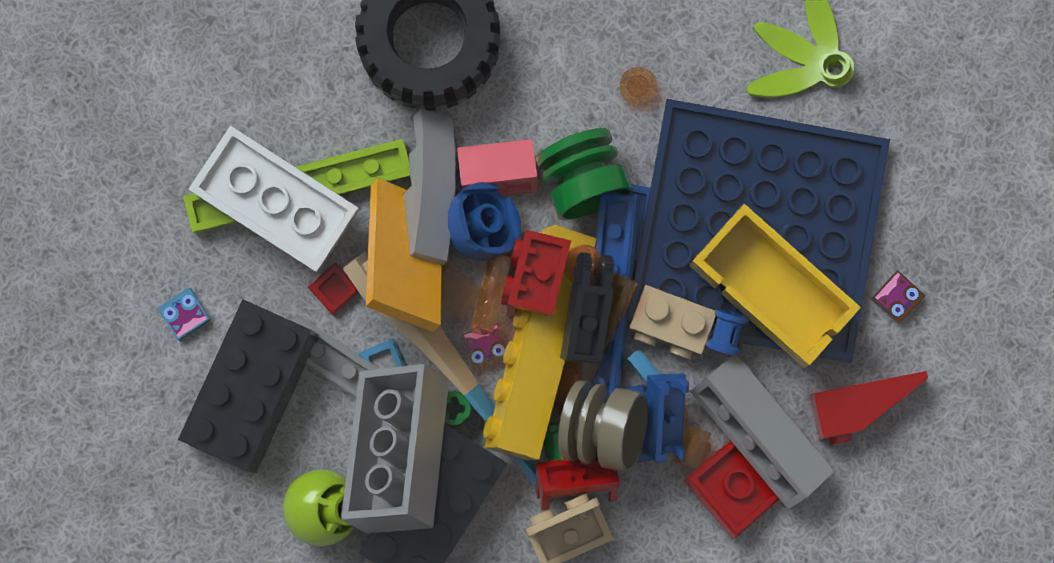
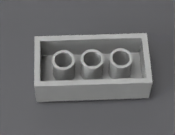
M417 364L359 372L341 520L365 533L433 528L449 379L428 365Z

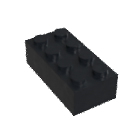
M242 299L178 440L246 472L257 473L303 373L306 361L311 355V350L319 338V334Z
M444 423L433 528L371 533L359 554L373 563H445L508 463Z

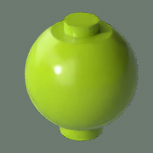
M316 469L300 475L291 483L283 500V517L288 529L298 540L311 546L325 547L341 542L353 531L354 526L341 520L346 477L332 470Z

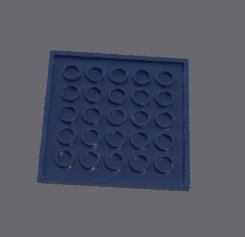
M667 99L629 302L628 322L631 323L645 285L715 311L716 309H725L743 314L721 295L725 289L722 284L713 288L689 266L743 204L747 205L862 308L890 139ZM861 308L838 334L831 337L833 340L817 357L847 363L852 362ZM716 316L715 319H714V322H713V325H712V328H711V330H710V333H709V336H708V337H711V338H712V336H713L714 329H715V325H716L717 318H718L717 316ZM750 320L748 324L743 325L739 343L784 351Z

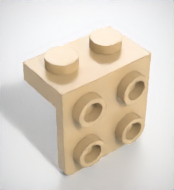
M582 494L564 502L567 508L565 511L553 515L551 509L529 518L532 525L526 527L525 530L540 563H563L614 540L599 507L600 503L597 497L589 500L587 494Z

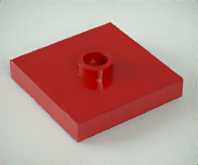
M731 440L683 480L732 540L737 538L780 500Z

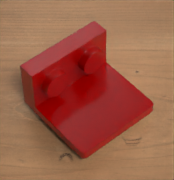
M526 230L524 240L516 239L510 268L516 269L515 276L506 277L502 293L501 305L507 306L506 316L514 318L516 309L553 318L571 240Z

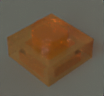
M686 426L682 443L685 448V458L679 459L675 455L673 461L698 469L700 463H704L709 455L711 443L708 441L712 433L697 427Z

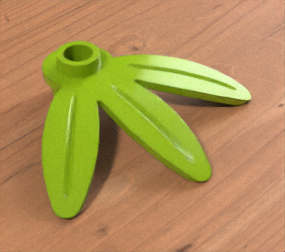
M805 0L806 16L810 31L817 44L816 46L796 33L780 26L765 22H758L754 25L755 32L768 46L789 60L804 65V67L775 72L751 82L746 88L750 96L761 98L788 97L806 91L820 82L829 87L837 88L851 81L855 73V65L853 59L847 53L838 51L837 26L827 0ZM838 64L843 67V71L839 75H832L829 73L830 67Z

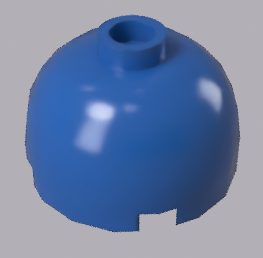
M485 182L472 184L459 192L451 201L448 210V229L451 235L450 244L456 252L466 258L486 261L502 256L514 247V241L520 237L521 220L517 207L510 197L505 199L498 193L497 190L500 188L494 184Z

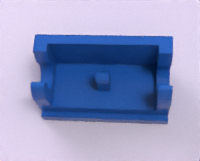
M684 373L647 375L648 424L643 448L655 462H666V453L675 454L679 459L685 458V448L682 443L685 393L689 392V382L686 380Z

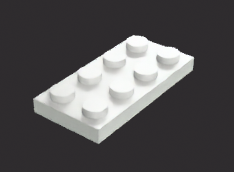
M232 126L228 128L188 189L316 273L320 271L359 211L358 207Z

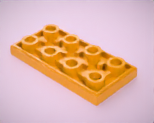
M377 178L371 184L366 307L434 332L441 326L442 265L410 256L404 193L407 190Z

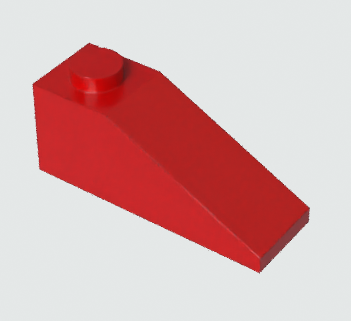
M927 371L810 394L818 438H828L830 445L852 441L851 433L862 431L928 379Z

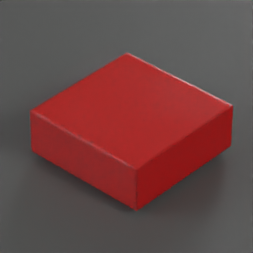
M336 262L307 287L333 316L359 293L348 275Z

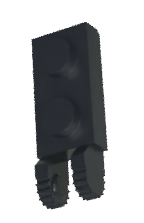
M580 252L576 257L573 271L575 282H572L560 358L565 361L595 364L602 362L614 290L611 286L615 264L613 257L609 255H601L599 257L595 273L597 285L589 284L593 262L591 254Z

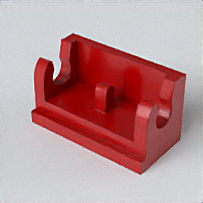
M598 457L592 464L588 465L582 464L579 459L577 461L563 459L536 463L535 492L537 499L541 498V510H549L550 498L609 491L608 501L618 500V488L620 487L618 473L615 470L602 468L598 462Z

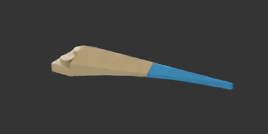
M366 251L343 267L365 301L368 263ZM379 312L453 383L485 421H487L489 416H493L495 407L440 326L434 332ZM514 457L535 487L536 468L532 462Z

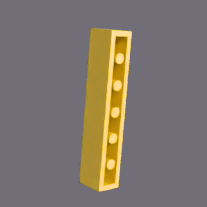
M558 225L543 228L542 232H539L571 240L553 318L516 309L513 318V326L516 327L513 341H510L506 346L503 356L506 368L503 378L498 380L494 389L493 399L496 401L493 416L491 415L487 419L483 432L484 438H487L484 448L523 460H539L565 362V360L560 358L572 282H575L573 271L576 257L580 252L590 253L592 257L597 239Z

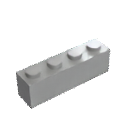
M732 355L690 390L692 395L788 509L807 498L835 472L827 463L824 455L816 450L802 433L798 424L790 419L777 403L775 397L764 388L754 376L750 367L738 355Z

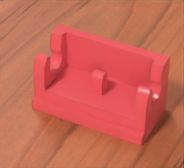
M533 139L457 148L462 190L472 184L485 182L499 187L500 189L497 192L502 196L538 192Z

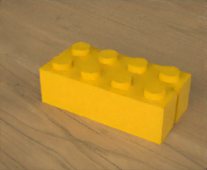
M745 204L689 265L713 288L722 284L725 289L721 295L741 313L749 317L751 322L803 368L809 366L833 340L831 337L838 334L861 308Z

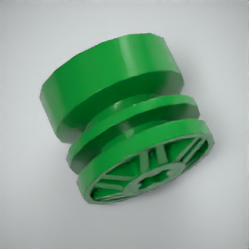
M595 128L569 135L548 146L536 156L535 161L538 169L545 171L542 176L544 183H562L550 193V199L558 219L563 221L573 220L598 212L600 194L606 192L632 193L633 187L625 167L620 164L605 166L618 155L617 148L609 145L613 139L609 129Z

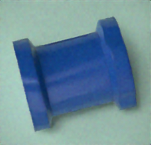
M716 309L717 322L712 339L707 340L706 346L722 353L739 355L741 349L738 347L743 325L748 324L749 317L725 309Z

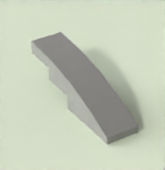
M421 108L413 116L416 147L408 155L412 186L404 193L409 250L411 257L444 265L447 262L451 237L448 229V210L455 196L453 118Z

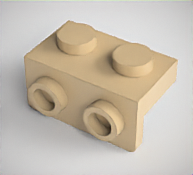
M645 285L628 331L635 333L633 338L635 341L655 347L656 341L671 346L670 354L690 360L692 354L698 357L702 355L716 317L715 310Z

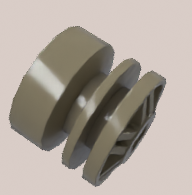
M576 381L567 395L560 419L558 446L561 457L568 461H577L579 459L582 464L587 465L592 464L598 457V462L602 468L625 473L632 471L641 454L646 436L648 401L645 393L616 388L609 395V390L604 384H595L593 386L589 381Z

